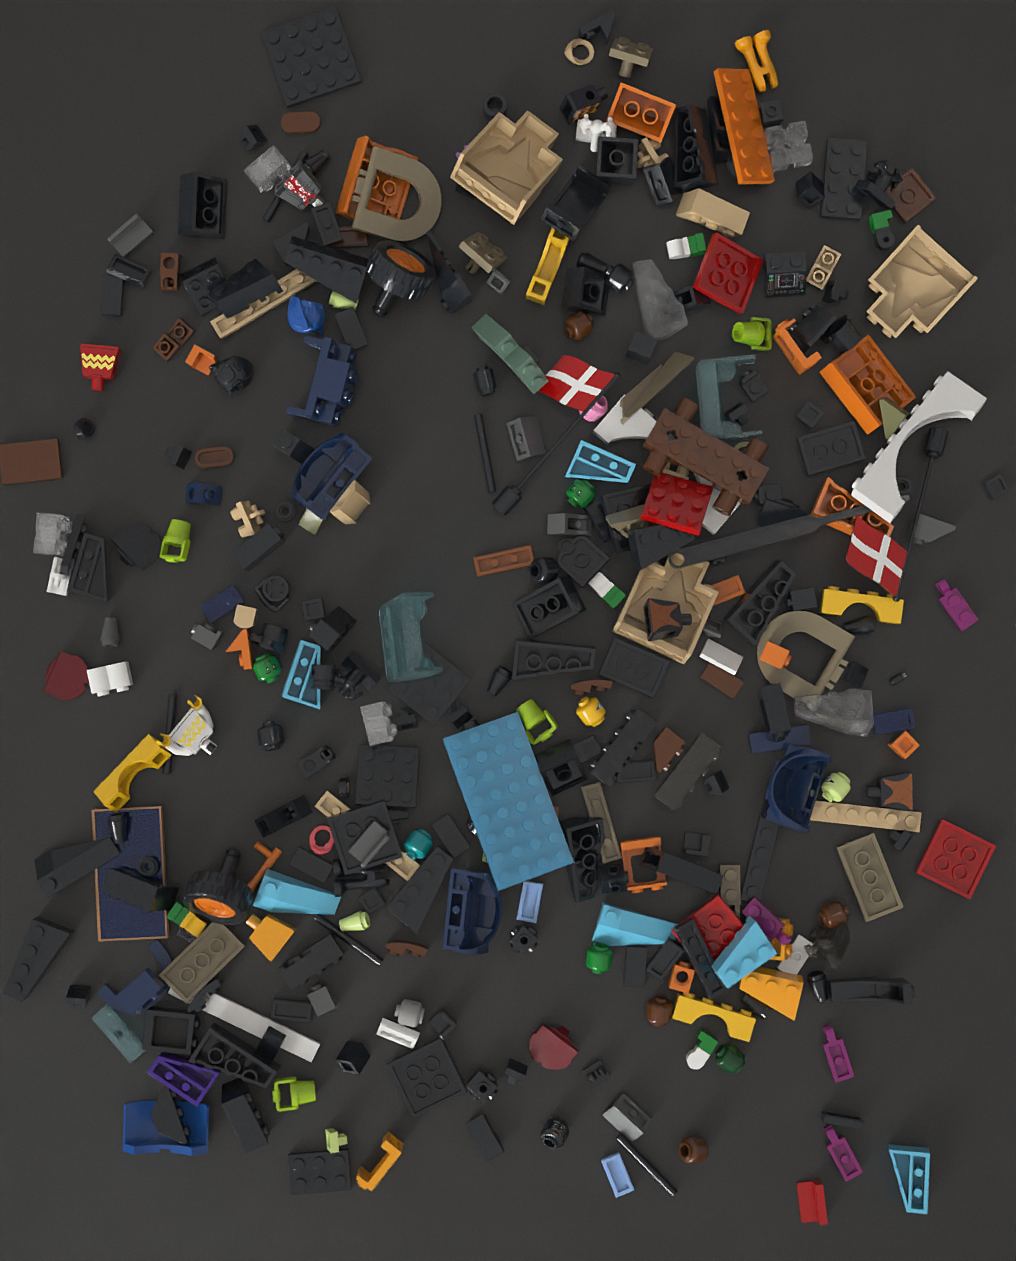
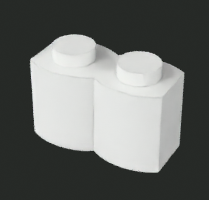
M129 662L87 670L91 693H97L98 697L110 694L109 690L117 689V692L129 690L128 686L133 685Z

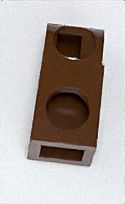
M161 253V290H179L180 263L182 260V255L179 253Z

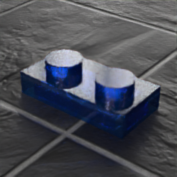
M233 585L200 607L209 622L213 623L235 609L237 604L241 605L245 601L235 585Z
M912 708L872 715L875 735L915 728Z

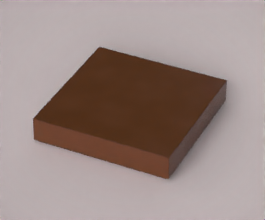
M913 168L901 176L903 180L897 184L895 189L892 188L891 184L885 192L896 202L892 209L904 224L937 199Z

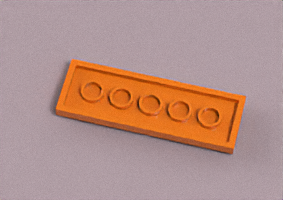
M717 68L714 71V77L738 184H771L775 179L750 69Z

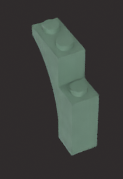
M487 314L472 326L478 337L513 370L533 394L549 381L533 358L518 346L510 333Z

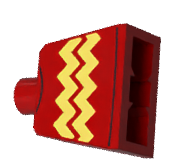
M81 344L82 374L85 378L92 379L91 390L103 391L104 380H115L122 350L114 346Z

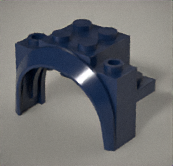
M305 336L304 343L321 351L306 410L287 406L286 413L293 417L336 426V422H339L341 418V410L343 408L348 409L349 404L351 405L353 402L354 393L352 392L354 385H357L359 379L358 371L351 365L356 360L355 349L349 345L336 343L332 338L324 337V339ZM321 401H326L327 403L322 406Z

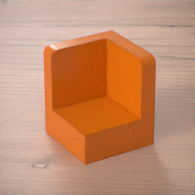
M194 344L185 362L198 371L210 375L212 370L209 367L215 364L218 358Z
M907 731L901 733L893 742L888 743V746L901 759H906L920 746Z

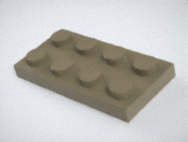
M873 832L836 847L866 922L904 908Z
M212 922L159 976L187 1004L245 945L225 925Z

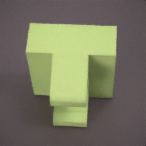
M334 1128L325 1129L327 1150L329 1152H339V1146L348 1144L347 1135L344 1133L338 1134Z

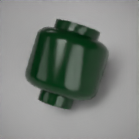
M734 1044L721 1045L716 1050L715 1062L726 1073L736 1074L742 1070L745 1065V1055Z

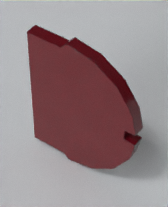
M61 651L58 658L53 659L46 669L44 681L47 683L43 692L53 695L55 699L69 700L76 698L86 689L83 686L84 683L88 684L89 682L87 665L75 654L70 655Z
M543 1024L537 1032H534L529 1041V1050L536 1063L540 1061L542 1062L540 1066L551 1070L563 1069L570 1065L572 1059L579 1051L571 1045L573 1041L568 1037L570 1031L564 1026H561L558 1030L555 1027L550 1029Z

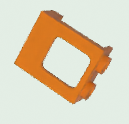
M786 319L775 329L776 333L773 335V339L797 373L801 375L814 366L822 357L818 352H815L806 359L787 332L796 320L793 319L789 322Z
M660 836L620 841L624 871H628L629 883H626L628 891L640 893L643 892V888L650 887L651 890L663 889L664 885H667L665 875L656 872L657 878L654 881L635 883L631 867V857L642 855L646 847L662 851Z

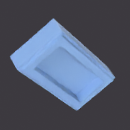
M523 881L517 920L537 922L543 883Z
M616 1152L602 1158L601 1162L616 1198L634 1191L620 1153Z

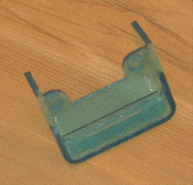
M755 354L705 359L696 366L701 429L719 440L734 441L751 439L752 437L762 438V430L741 432V427L737 422L724 421L721 382H728L734 378L736 373L735 365L755 363Z
M404 592L380 607L379 619L385 670L389 682L428 678L443 671V667H434L431 659L423 655L419 620L427 613L425 600L433 597V592Z

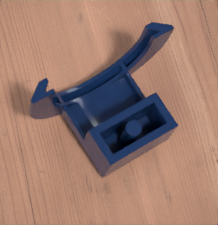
M157 939L148 946L149 950L158 959L161 971L172 963L169 953ZM148 967L118 995L108 984L101 988L97 994L111 1008L128 1013L131 1016L133 1013L139 1014L154 1006L163 998L169 986L162 978L158 979Z

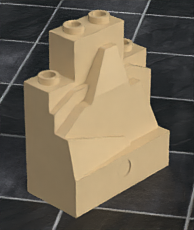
M528 110L516 123H513L499 112L461 152L450 178L514 225L540 195L542 189L557 172L563 160L550 150L559 133Z
M917 225L868 279L870 282L868 286L876 294L880 291L882 295L866 311L869 314L867 318L874 325L877 323L882 325L884 328L881 331L889 338L892 336L897 338L911 321L915 322L913 327L920 333L923 331L928 333L978 278L967 271Z
M679 553L674 554L671 558L673 564L677 566L684 563V557ZM669 554L664 566H661L656 561L639 571L612 632L685 664L693 653L719 592L711 585L701 584L709 562L675 569L669 564ZM648 598L678 602L681 614L690 613L692 615V624L684 625L677 637L648 641L643 606Z

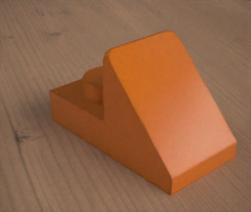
M243 629L226 650V652L242 651V654H239L240 666H244V670L253 669L252 666L254 664L251 641L248 639L250 636L249 629Z

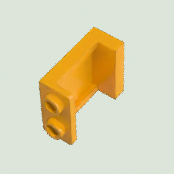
M388 1131L383 1137L381 1147L387 1153L372 1172H368L362 1166L358 1169L356 1175L358 1185L365 1190L368 1188L372 1191L400 1156L404 1143Z

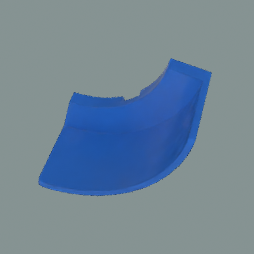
M157 1100L126 1102L124 1104L123 1152L137 1155L159 1153L160 1149H170V1153L189 1156L208 1153V1104L199 1103L198 1106H195L189 1101L176 1100L177 1106H181L184 1112V1117L182 1118L184 1126L188 1125L191 1136L188 1137L189 1142L185 1144L157 1132L151 1114Z

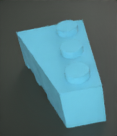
M751 916L747 918V922L742 929L735 934V938L729 946L725 947L712 964V968L727 988L777 954L759 925Z

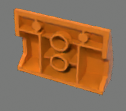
M368 136L357 138L335 214L354 221L358 203L353 202L352 197L353 195L360 197V195L354 193L358 177L364 178V176L358 175L359 170L367 171L374 146L414 160H418V157L396 148H389L375 143ZM377 171L367 209L400 220L410 183Z
M869 335L819 372L867 435L883 423L880 399L887 397L903 408L916 398L915 394Z

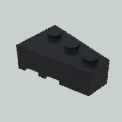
M663 525L627 531L634 571L648 567L695 540L694 534Z

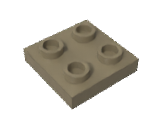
M619 37L614 39L609 56L623 60L619 75L629 78L631 77L634 63L645 67L648 66L653 48H649V45L639 42L636 44L630 42L628 38Z
M479 232L463 240L459 245V248L471 257V260L465 266L466 270L471 268L469 271L471 274H476L480 266L490 273L502 265L508 258L499 247L494 246L489 241L486 235Z

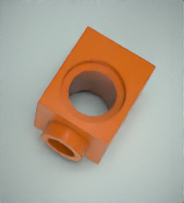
M767 641L759 660L782 669L783 666H788L792 656L788 655L790 650Z
M680 961L674 964L668 982L670 989L689 993L695 972L690 963ZM680 971L687 973V977L683 981H679L676 978Z

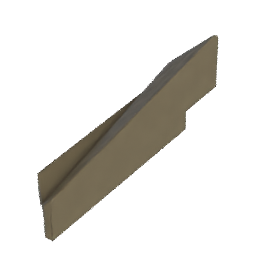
M674 352L663 366L659 365L620 400V407H622L621 424H625L669 385L695 358Z
M644 505L606 516L609 525L620 531L626 538H628L627 531L659 526V524L640 519Z

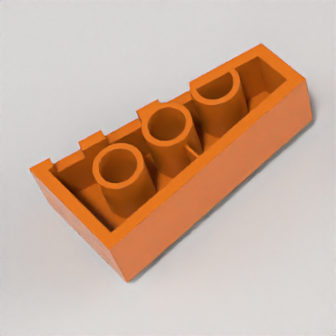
M827 477L821 486L810 514L819 518L864 506V504ZM875 512L859 515L869 526L888 537L891 536L894 526ZM856 516L825 525L851 535Z

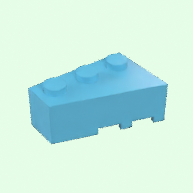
M581 440L565 477L628 483L636 463Z
M300 639L281 696L320 709V689L310 688L312 686L311 681H313V678H311L312 664H320V646Z
M888 1144L906 1211L908 1213L927 1214L930 1165L929 1148Z

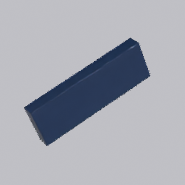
M808 725L791 727L788 737H785L786 740L780 742L768 741L766 731L748 734L752 754L788 748L789 743L799 746L811 744Z

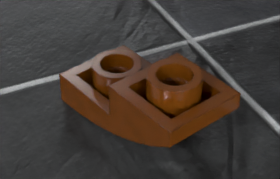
M178 318L170 330L161 336L153 346V349L166 361H169L192 337L196 330L182 318Z
M581 681L570 685V689L574 690L573 694L585 696V692L590 693L591 685L595 686L594 690L606 692V689H611L613 681Z
M406 940L388 941L385 946L392 955H404L407 948L410 950V954L419 958L421 955L425 957L429 948L423 944Z

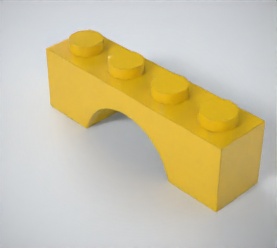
M551 228L542 257L526 293V299L543 306L570 240L553 228Z
M828 586L827 589L821 591L819 613L841 616L844 610L851 604L862 603L873 610L877 622L901 624L904 600L900 599V601L895 602L891 594H887L886 597H879L877 592L867 591V595L859 594V590L847 589V592L839 591V587Z
M148 734L93 791L105 807L117 813L130 799L129 787L134 776L145 768L159 769L171 756L164 746L156 744V738Z
M690 992L677 993L672 1019L692 1024L702 1015L714 1014L726 1022L730 1037L747 1042L750 1041L756 1021L751 1011L745 1009L740 1011L733 1010V1006L726 1003H721L720 1006L714 1004V1000L702 997V1000L695 998V994Z

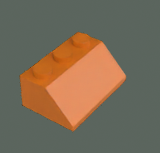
M620 83L606 121H608L609 117H612V122L615 125L661 143L677 105Z

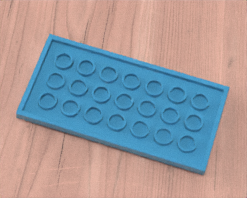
M518 712L443 738L445 748L498 891L574 863Z

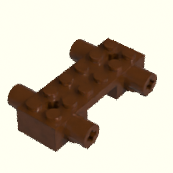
M681 398L673 413L664 408L642 447L651 452L643 468L659 477L668 462L675 466L678 464L713 483L712 487L719 490L720 494L712 508L722 515L729 517L738 502L745 506L751 502L769 470L768 467L760 463L769 447L761 440L752 437L743 453L693 425L691 421L699 406L687 398ZM669 434L673 435L674 439L672 441L668 440ZM739 474H742L744 478L741 481L738 480Z

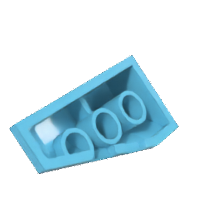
M266 869L253 906L273 913L335 915L341 897H335L333 892Z
M603 902L592 941L605 943L609 946L664 944L668 937L675 941L676 936L671 932V929L677 923Z

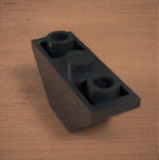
M163 1086L151 1111L157 1132L185 1144L189 1142L188 1137L191 1136L188 1125L184 1126L182 1107L177 1106L175 1099L178 1098V1095L167 1086Z

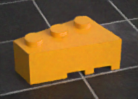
M759 966L739 980L741 990L795 1021L803 987L801 975Z

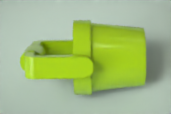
M751 317L750 322H737L732 329V337L736 342L751 346V350H770L772 348L771 320L768 318ZM763 340L765 341V347L759 346Z
M177 519L171 520L166 536H164L162 541L160 558L174 563L186 561L190 547V523ZM169 545L182 548L180 556L167 554Z
M533 699L526 701L516 709L524 725L528 740L533 745L540 741L544 742L558 729L557 723L548 710L542 711ZM545 719H548L553 727L541 733L537 739H534L529 730L542 723Z
M296 1077L275 1079L272 1096L273 1102L276 1103V1110L280 1112L299 1109L300 1104L316 1101L314 1080L297 1081ZM278 1084H290L291 1105L280 1106L281 1095Z

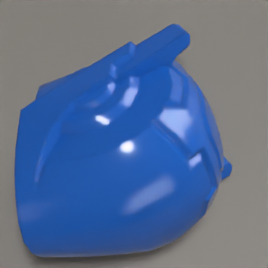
M291 295L287 310L288 323L291 328L305 334L317 331L320 335L324 334L322 328L325 320L324 305Z

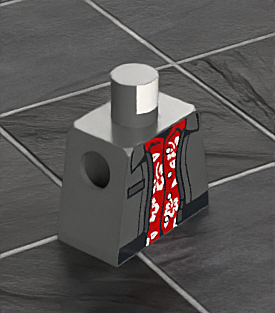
M301 160L275 186V194L301 210L309 203L313 207L323 205L324 200L318 195L321 190V184Z

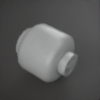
M404 999L401 1005L397 1004L394 1016L398 1017L400 1025L415 1028L418 1024H422L425 1008H422L420 1002Z

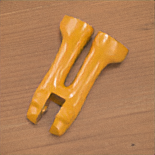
M770 30L759 32L752 38L751 36L743 37L735 42L736 49L743 53L749 65L753 81L759 92L766 91V84L763 78L765 74L772 89L778 86L777 74L767 50V44L771 38ZM753 45L758 53L762 67L757 62Z

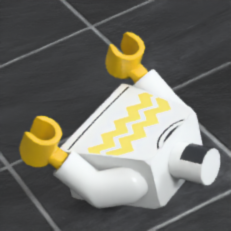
M194 695L196 697L194 704L190 700L187 701L193 708L187 712L169 736L161 733L160 735L164 737V741L161 743L156 740V744L164 746L175 755H196L200 749L211 755L217 748V745L209 740L214 732L212 730L214 725L210 713L197 695Z

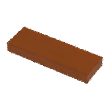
M531 545L473 557L477 577L530 566L534 556Z

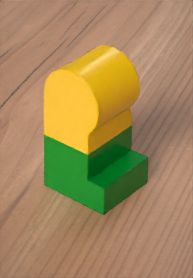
M180 901L176 902L166 916L196 937L200 935L207 925L202 918L191 913Z

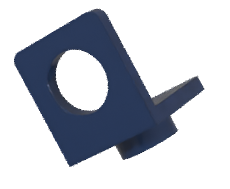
M188 483L186 503H203L218 506L221 504L222 487L205 483ZM194 488L195 494L194 497L191 498V491Z

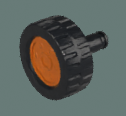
M383 240L377 243L366 265L369 276L382 287L375 305L372 307V311L376 315L384 317L387 315V310L390 309L396 296L411 300L421 299L425 296L435 277V269L431 262L421 253L405 244L391 240Z
M230 848L226 850V855L223 858L219 872L203 870L193 873L189 878L183 895V904L191 913L204 920L222 925H238L244 922L253 900V892L249 886L234 877L241 853L236 849Z

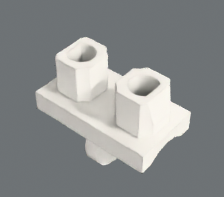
M54 557L47 592L67 596L73 569H70L68 576L60 574L63 558Z

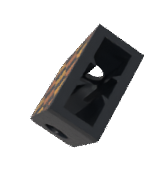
M593 84L567 93L560 106L567 124L570 125L578 121V119L584 118L585 114L590 115L596 112L601 102L608 98V93L604 87L596 90Z

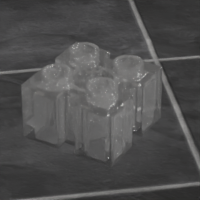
M805 120L790 123L787 129L784 130L782 125L765 129L764 135L768 150L771 149L769 157L773 173L787 170L789 164H793L794 168L811 164L813 160L810 144H805L808 137ZM785 144H788V147H791V149L785 148Z
M37 512V531L33 553L63 557L68 543L67 533L72 531V521H70L69 517L61 514Z
M382 701L360 707L370 746L396 739L395 735H398L395 723L391 724L390 716L393 715L391 704Z

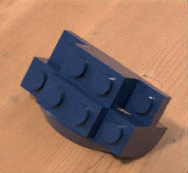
M340 433L323 442L306 458L297 472L293 491L289 496L323 521L353 480H356L372 460V457L358 447L359 444L344 433Z
M789 743L788 749L785 751V757L781 761H776L766 789L765 799L769 801L770 805L767 809L766 820L798 832L809 833L811 826H808L827 762L831 763L833 756L818 750ZM808 764L807 770L801 769Z
M451 868L442 949L455 950V953L463 954L488 953L489 943L498 930L502 914L500 893L497 890L491 872Z

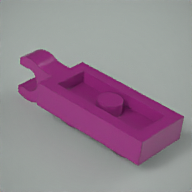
M940 580L935 584L943 595L938 600L961 631H964L979 620L956 587L950 590L945 580Z
M754 897L742 911L747 918L751 916L770 940L776 937L783 946L792 940L782 930L785 924L757 897Z
M831 1025L823 1027L827 1042L822 1043L835 1083L855 1077L843 1039L841 1037L836 1039Z
M831 1125L823 1128L831 1141L826 1144V1147L845 1182L863 1173L845 1137L842 1135L838 1138Z

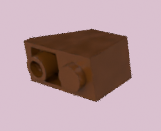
M664 727L653 741L655 768L659 773L662 770L666 772L672 765L670 760L674 755L679 756L685 748L683 746L685 741L667 727Z

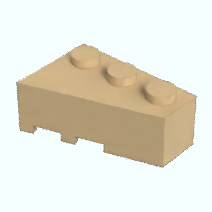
M698 188L683 194L676 216L722 232L726 237L734 238L735 236L742 235L750 212Z

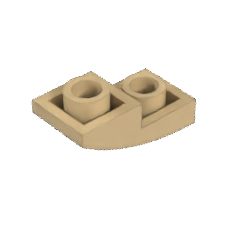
M824 245L806 277V281L823 290L842 254Z

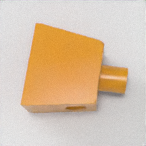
M252 914L246 922L247 925L255 930L249 937L250 940L269 961L275 958L296 930L295 927L270 914H267L263 920Z

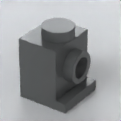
M196 623L191 630L193 634L191 639L211 650H215L224 633L221 631L215 633L216 629L207 623L204 626Z

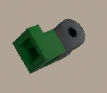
M891 210L871 214L868 217L874 244L881 251L888 250L895 242V237L890 232L888 223L893 218Z

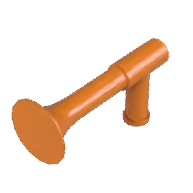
M260 841L253 848L266 856L267 859L253 879L247 884L253 893L258 883L264 877L266 869H270L283 853L277 847L270 851Z

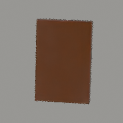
M59 439L0 445L2 484L62 479Z

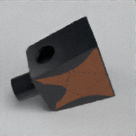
M648 598L643 606L648 641L677 637L684 625L692 624V615L690 613L681 614L678 602Z
M903 772L878 777L877 786L866 787L867 798H877L879 806L913 811V773Z

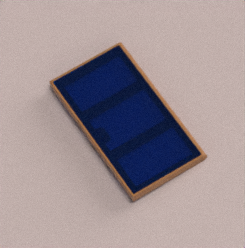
M163 806L121 808L117 813H124V816L127 818L126 841L116 844L121 854L95 869L98 941L169 938V919L166 917L168 910L146 913L141 911V907L126 905L124 903L125 900L109 898V894L102 891L109 868H121L140 874L138 863L144 857H153L158 863V870L153 876H143V878L153 882L154 880L161 881L160 885L167 887ZM92 809L93 840L107 837L112 838L107 820L108 815L116 812L111 809ZM147 863L146 869L151 870V864Z

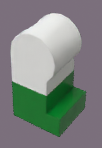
M703 233L684 237L683 239L671 240L666 243L669 259L704 255L706 252Z
M599 571L588 582L591 588L612 609L626 596Z
M701 1028L696 1033L699 1041L694 1049L690 1050L686 1055L689 1067L694 1070L703 1067L718 1044V1040Z

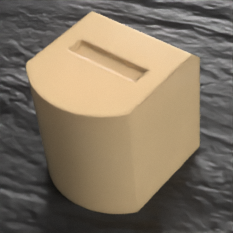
M237 604L233 622L240 628L251 629L256 626L259 609Z

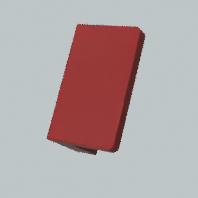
M821 1180L797 1182L801 1222L818 1221L820 1226L828 1225L824 1188Z

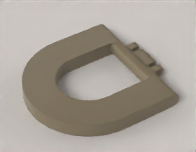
M374 146L367 171L359 170L358 175L364 176V178H357L354 193L360 195V197L355 195L352 197V201L358 203L352 228L396 242H407L417 239L427 233L439 217L442 202L439 184L432 172L419 161ZM377 171L405 180L414 186L419 196V206L411 218L399 220L367 209Z
M807 611L787 612L773 619L763 632L757 647L758 663L763 675L771 684L781 683L784 693L813 709L825 687H828L830 690L834 688V685L829 683V681L837 683L844 669L839 667V664L847 666L848 662L843 660V657L855 636L817 614ZM794 632H805L836 649L817 683L813 685L784 666L782 669H779L759 660L767 641L780 646L781 641L787 635Z

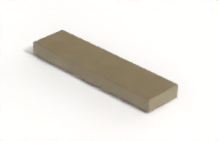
M600 781L582 786L581 789L589 817L603 818L605 841L601 846L600 852L603 864L621 859L622 855Z

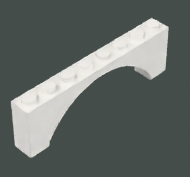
M948 371L943 377L940 375L933 384L935 388L925 393L922 398L923 403L921 405L917 404L910 413L912 415L909 420L905 419L901 423L899 433L897 435L895 433L892 434L887 441L889 444L887 448L880 449L875 456L877 459L875 463L872 464L870 462L864 470L865 475L863 478L858 477L852 485L854 489L851 496L889 523L893 521L905 504L897 487L895 470L898 451L904 441L917 429L937 420L968 418L972 421L987 400L986 397Z
M619 400L594 429L593 434L607 446L610 442L622 439L646 440L656 420L652 418L654 415L644 408L640 409L622 425V407H620ZM668 435V440L672 441V439H674L673 435ZM694 473L698 483L712 486L713 483ZM713 488L702 524L712 535L729 518L712 508L720 494V491ZM738 502V503L736 504V506H735L734 510L732 511V513L737 509V507H738L741 503Z

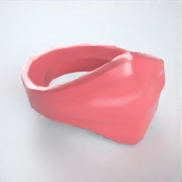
M318 826L310 834L309 844L315 854L323 855L333 848L335 842L330 827ZM320 830H326L330 833V840L324 847L316 845L315 835Z

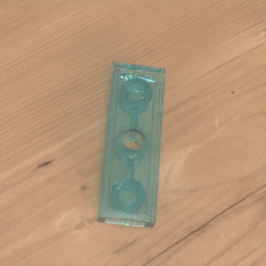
M109 1005L104 1006L91 1018L130 1063L145 1051L142 1050L143 1044ZM117 1030L122 1032V1036L117 1035Z

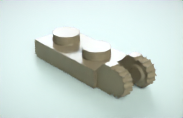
M719 865V873L724 875L720 887V896L728 905H734V913L740 919V865Z

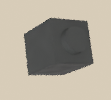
M318 983L310 988L311 991L307 996L317 1016L336 1008L337 1003L327 983L324 985Z

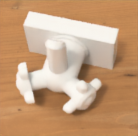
M585 114L582 120L578 119L575 141L590 142L591 151L597 152L598 136L615 138L617 125L612 122V117H609L607 122H602L601 120L591 121L588 119L589 115Z

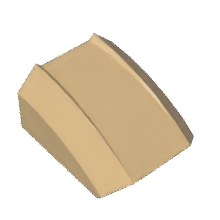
M353 480L329 512L345 525L354 524L364 509L371 505L370 494L358 482Z

